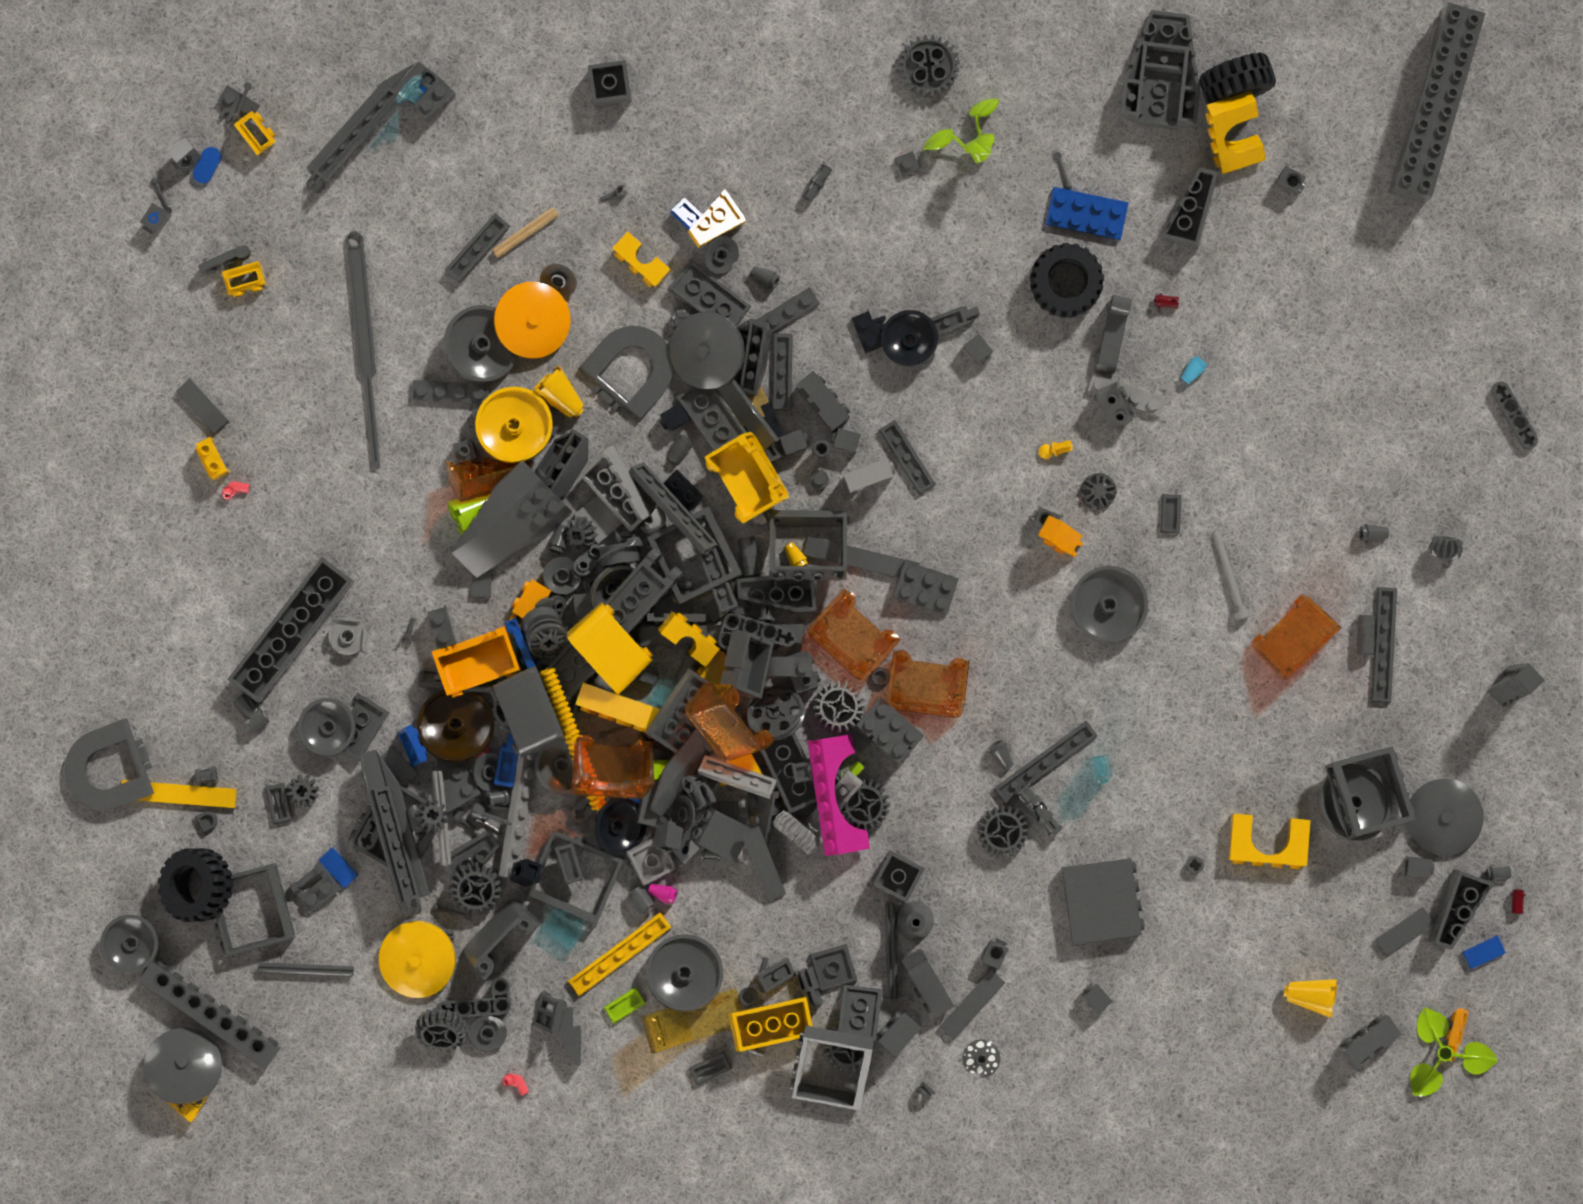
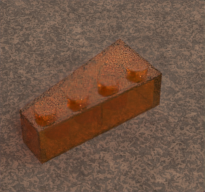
M482 458L480 462L462 460L461 464H453V461L446 462L447 481L460 502L469 501L491 494L494 486L518 463H506L489 458ZM526 461L525 463L532 469L530 461Z

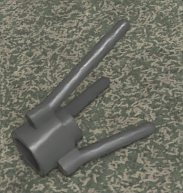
M485 802L481 804L475 803L471 813V817L476 819L475 822L483 824L499 835H502V832L484 820L489 818L509 826L512 825L511 822L489 814L490 809H487ZM497 805L493 808L509 810L510 806Z

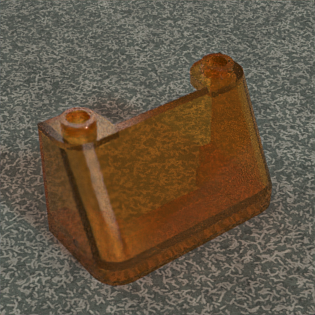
M844 588L807 629V632L815 642L855 678L864 681L901 639L893 630L885 629L881 632L854 607L856 604L855 596Z
M1301 594L1294 601L1296 605L1266 634L1263 636L1259 634L1252 640L1254 644L1251 648L1281 680H1286L1293 675L1342 628L1308 594L1305 596Z
M904 650L893 651L886 702L898 711L950 718L961 717L966 698L970 661L955 658L950 661L949 665L912 661L911 655Z
M704 683L687 703L685 713L722 760L731 761L767 749L774 742V737L767 730H759L753 735L734 709L738 705L740 697L733 685Z
M588 735L576 738L571 783L573 794L643 798L655 785L652 741L637 739L630 746L594 744V739Z

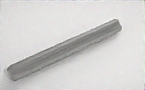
M433 771L434 802L435 800L438 801V807L444 804L445 808L442 811H446L442 771ZM443 823L445 826L443 830L438 827L441 866H450L452 862L448 823Z

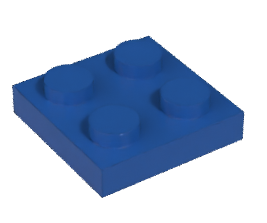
M411 724L397 732L412 767L427 760V751L418 740L420 736L417 729L413 728Z

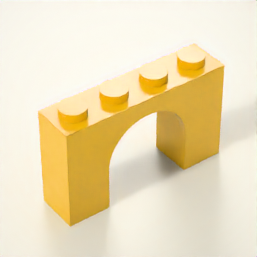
M1251 91L1207 105L1208 113L1205 114L1208 125H1210V128H1208L1209 136L1213 139V142L1210 143L1212 152L1215 154L1213 162L1216 168H1220L1222 174L1266 160L1264 145L1258 134L1239 141L1225 140L1227 132L1233 126L1259 117L1257 102Z
M1232 814L1228 860H1233V864L1244 865V861L1252 862V866H1263L1264 863H1271V867L1283 868V864L1290 865V869H1302V866H1307L1311 820L1289 818L1286 845L1276 854L1265 855L1259 852L1252 843L1253 815Z

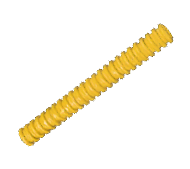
M555 668L545 669L539 675L542 677L541 680L544 682V688L547 689L546 692L549 694V699H551V705H553L555 715L558 717L557 720L560 722L564 738H566L565 743L568 744L567 748L570 749L569 753L573 756L571 759L575 761L574 766H577L576 771H579L580 782H583L582 787L586 789L584 792L588 794L587 799H590L591 810H599L607 802L604 801L605 796H602L603 790H600L599 780L595 778L597 775L594 773V768L591 767L592 763L589 762L590 757H587L588 752L585 751L586 747L583 746L582 736L578 734L580 731L576 729L577 724H574L575 718H572L571 708L567 706L569 703L565 701L566 696L563 695L564 690H561L562 685H559L560 680L557 679Z

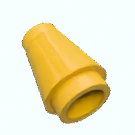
M793 542L783 548L790 566H808L807 557Z

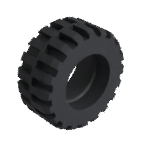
M1258 52L1233 58L1206 70V72L1201 74L1199 84L1208 105L1247 91H1251L1254 98L1271 90L1276 84V78L1268 56L1265 53Z
M1069 243L1056 244L1042 252L1037 258L1030 275V289L1034 295L1035 302L1040 304V308L1048 311L1050 315L1059 316V318L1076 317L1092 308L1100 297L1104 281L1103 268L1101 263H1098V258L1095 254L1092 255L1089 249L1086 247L1082 248L1076 243L1074 245ZM1061 263H1072L1082 270L1085 284L1077 296L1062 298L1051 290L1049 275L1055 266Z
M185 848L174 852L171 858H167L164 862L165 867L161 868V877L158 878V883L160 884L158 894L162 897L160 899L162 905L166 906L165 910L172 914L173 918L183 922H205L220 916L224 911L223 908H227L229 904L228 899L232 897L233 893L231 892V887H233V881H231L232 873L227 868L229 865L226 860H222L223 857L219 853L205 848ZM194 869L199 872L202 878V892L197 901L192 898L189 892V878Z

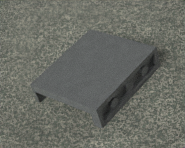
M1131 858L1061 867L1072 944L1142 935L1141 931L1145 929L1144 921L1139 917V911H1142L1141 900H1137L1136 892H1139L1138 881H1134L1133 873H1137L1135 861L1132 862Z

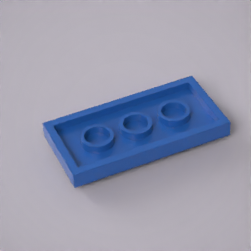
M1054 187L1046 225L1121 240L1129 202Z

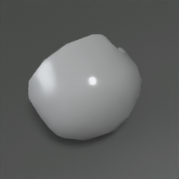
M657 504L651 507V516L639 527L647 534L655 533L665 525L666 515Z

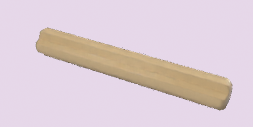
M550 208L494 247L492 251L497 258L501 257L557 218L558 213L555 208Z

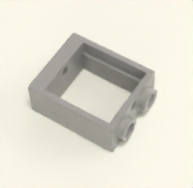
M886 458L845 473L843 478L849 494H853L893 479V474L896 471L892 461L888 462Z

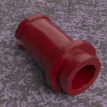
M1160 293L1155 295L1154 306L1178 309L1179 302L1177 301H1179V297L1165 296Z
M1513 889V892L1510 893L1512 896L1511 913L1523 914L1524 896L1526 894H1524V890Z

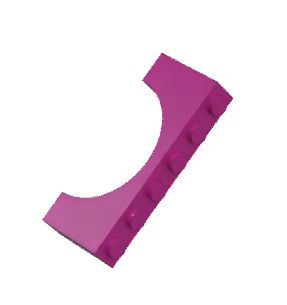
M853 734L808 741L825 856L870 849L867 829H857L850 825L842 816L835 797L837 771L845 758L856 753Z

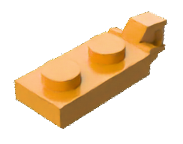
M1457 1008V1011L1453 1012V1027L1447 1034V1041H1449L1447 1046L1452 1048L1453 1053H1457L1458 1048H1460L1469 1013L1468 1010ZM1453 1056L1449 1061H1455L1456 1057Z

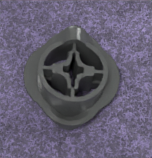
M631 537L627 539L626 543L600 547V557L596 563L598 570L602 572L616 564L627 565L639 562L638 553L643 546L639 537Z

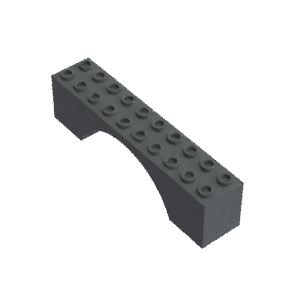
M1448 3L1442 9L1430 48L1429 65L1422 93L1409 133L1399 155L1388 193L1426 203L1432 198L1486 13Z

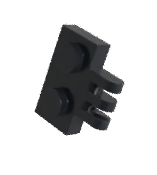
M868 311L852 317V322L865 354L882 348L880 338L885 323L880 325V322L886 320V316L872 319Z

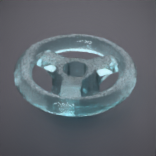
M421 74L415 75L404 85L396 97V104L401 105L408 99L416 103L422 97L424 92L419 88L423 81Z

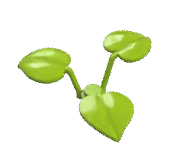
M999 99L980 101L970 109L969 113L972 117H975L978 132L976 139L965 145L957 136L953 135L952 129H944L933 134L924 144L923 150H938L947 146L951 140H955L964 148L967 154H971L975 163L986 160L988 155L990 156L995 137L993 134H981L979 119L980 117L990 115L998 106Z
M1425 1007L1417 1020V1032L1419 1037L1426 1043H1431L1436 1039L1440 1046L1437 1052L1439 1060L1433 1068L1429 1064L1421 1063L1412 1069L1410 1074L1412 1093L1414 1096H1427L1436 1092L1443 1083V1075L1435 1070L1442 1061H1449L1453 1056L1464 1058V1068L1469 1073L1475 1075L1486 1072L1498 1062V1059L1489 1047L1479 1042L1468 1043L1464 1048L1465 1054L1453 1053L1451 1047L1443 1046L1439 1038L1447 1035L1449 1031L1448 1020L1441 1013Z

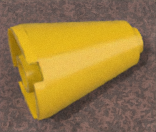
M558 365L552 369L554 372L545 375L532 391L569 418L573 416L577 418L584 411L582 409L584 404L563 369Z
M1337 979L1289 982V986L1285 985L1284 997H1287L1288 1002L1332 1018L1334 1012L1332 1008L1335 1004L1337 993Z

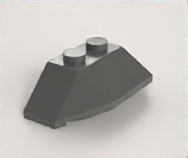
M749 319L737 327L744 342L745 353L742 367L734 380L744 393L757 396L766 372L771 330L768 322Z
M574 429L571 430L570 433L554 440L537 468L542 470L547 477L545 484L558 498L569 492L587 464L588 438Z

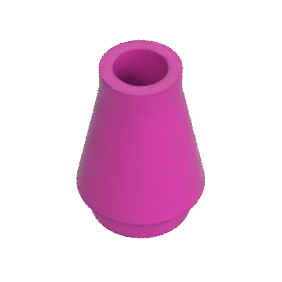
M651 883L648 894L668 905L669 903L674 904L678 890L674 889V886Z

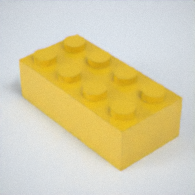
M586 683L582 684L575 704L581 706V711L597 715L598 712V717L613 722L616 718L615 722L628 727H632L633 724V729L641 732L646 731L660 710Z
M806 997L728 1013L736 1052L799 1039L800 1032L804 1033L805 1026H812Z

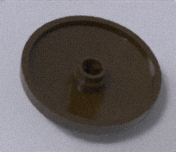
M445 689L428 698L419 711L417 731L421 744L427 752L439 760L451 763L469 761L480 755L491 742L494 733L492 710L485 699L476 692L463 691V695L452 698V695H446Z

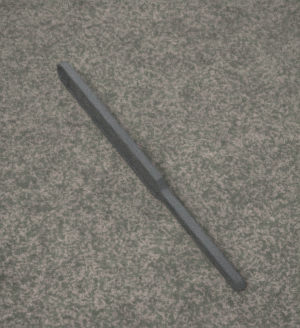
M352 231L346 236L358 372L365 382L372 465L377 469L380 467L372 386V377L376 373L364 240L359 232ZM353 234H357L361 238V242L357 246H352L349 243V237Z

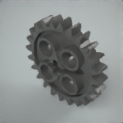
M926 34L923 40L917 36L916 43L910 40L911 47L904 46L906 53H900V56L904 58L898 60V63L903 65L898 68V71L904 72L900 75V79L906 78L904 86L910 84L909 91L915 88L916 95L920 91H923V97L926 96L927 92H930L931 97H933L934 91L941 95V89L943 88L947 92V84L953 86L954 83L951 79H957L958 77L954 74V72H959L960 68L955 67V65L960 63V60H954L958 53H951L954 46L948 48V40L941 43V36L938 40H935L933 34L931 39H928ZM926 49L929 50L930 64L934 65L931 67L932 82H929L928 68L925 66L927 62ZM939 51L942 53V58L934 59L932 53ZM920 53L923 56V60L916 62L913 59V55ZM936 70H942L945 76L943 78H937L935 77L934 72ZM922 72L926 78L919 81L916 79L915 74Z

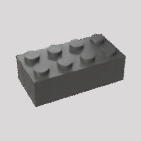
M795 732L781 740H764L759 742V748L773 778L777 780V787L789 813L816 802L813 780L794 783L791 764L808 762Z

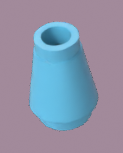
M1198 356L1191 358L1181 378L1190 384L1206 370L1205 368L1208 364Z

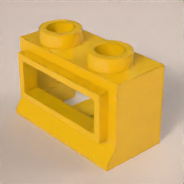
M251 110L235 122L234 126L256 155H259L276 142L273 139L276 135L270 127L267 129L262 124L264 119L258 111L254 113ZM250 118L253 119L269 140L262 146L244 124Z
M259 261L222 271L227 292L230 296L233 295L234 298L245 295L244 292L252 290V292L261 291L263 286L267 285ZM256 271L259 280L231 288L229 279Z
M208 437L197 443L195 450L208 476L215 481L230 473V470L226 469L214 445V439Z

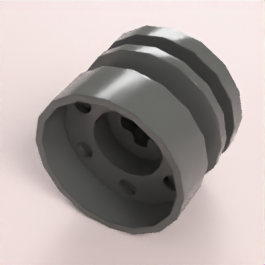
M538 607L529 611L523 617L521 629L528 648L533 655L538 658H551L560 654L565 649L568 642L567 633L556 610L550 607Z

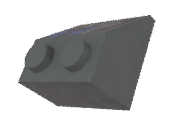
M428 68L403 97L430 122L456 94L440 77Z

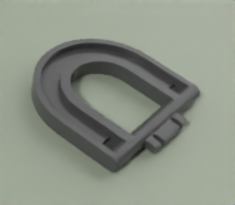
M627 326L611 332L578 368L596 384V387L593 388L595 393L602 389L598 396L609 405L616 401L612 408L617 410L619 406H622L638 421L644 417L667 390L674 371L670 357V348L656 332L641 326ZM628 347H639L647 351L652 357L653 372L646 383L629 401L601 377L600 374L622 350Z
M127 718L83 735L72 745L67 754L64 767L67 786L79 802L90 808L112 810L154 794L146 770L152 768L151 763L144 765L145 762L150 761L145 746L138 748L139 745L144 744L143 740L135 741ZM125 741L138 778L106 790L95 787L87 776L88 761L98 751Z

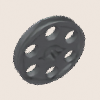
M781 686L763 690L762 699L754 698L747 711V719L751 729L757 736L766 740H781L789 737L799 729L805 717V707L800 696L794 690ZM790 695L789 701H782L783 696ZM772 697L771 702L763 703L764 698ZM795 708L800 709L798 714L790 715L791 710ZM755 712H762L761 717L753 718ZM782 724H789L788 729L780 730ZM763 726H771L767 732L761 731Z

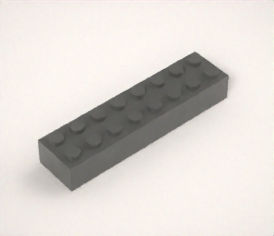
M321 557L228 677V680L257 703H261L355 581L327 559Z

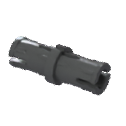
M821 164L815 176L811 177L809 186L802 194L803 198L810 202L813 201L820 188L824 187L825 180L832 172L829 166Z

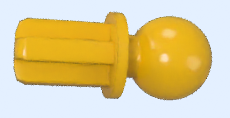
M1070 440L1059 443L1052 442V446L1043 444L1039 447L1038 454L1042 459H1049L1053 454L1058 457L1059 454L1072 451L1073 445Z

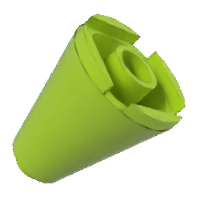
M491 492L448 501L449 513L452 520H455L458 527L456 528L461 535L464 531H467L474 516H477L482 508V504L485 500L487 501Z

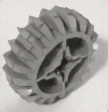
M837 681V687H833V683L830 682L829 686L831 689L828 690L823 686L822 688L825 693L817 692L821 699H814V702L819 703V706H813L814 710L819 709V712L814 715L815 717H822L818 720L819 724L823 721L826 722L823 727L824 729L831 725V732H834L835 727H838V733L842 732L841 727H845L846 732H848L849 728L847 725L851 724L854 728L855 724L853 721H860L857 715H864V712L859 711V708H865L864 704L859 705V702L863 701L864 698L856 697L860 694L859 690L855 693L852 692L855 688L854 685L847 689V682H844L843 687H840V681ZM841 691L836 701L825 700L829 694ZM846 693L853 698L855 708L845 704ZM842 697V706L846 709H844L841 712H838L836 717V708L829 704L834 705L835 703L840 702ZM823 705L834 711L832 721L825 716ZM842 713L853 714L849 720L838 723Z
M782 810L775 817L773 825L805 853L811 854L818 848L820 839L789 812Z

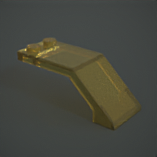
M734 988L717 993L709 1004L695 1011L679 1012L665 1008L643 1015L641 1019L651 1054L699 1038L729 1031L731 1026L728 1013L742 1011L737 990Z

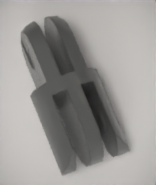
M813 966L808 967V969L804 968L801 972L795 971L801 993L807 998L808 1007L810 1009L820 1008L822 998Z

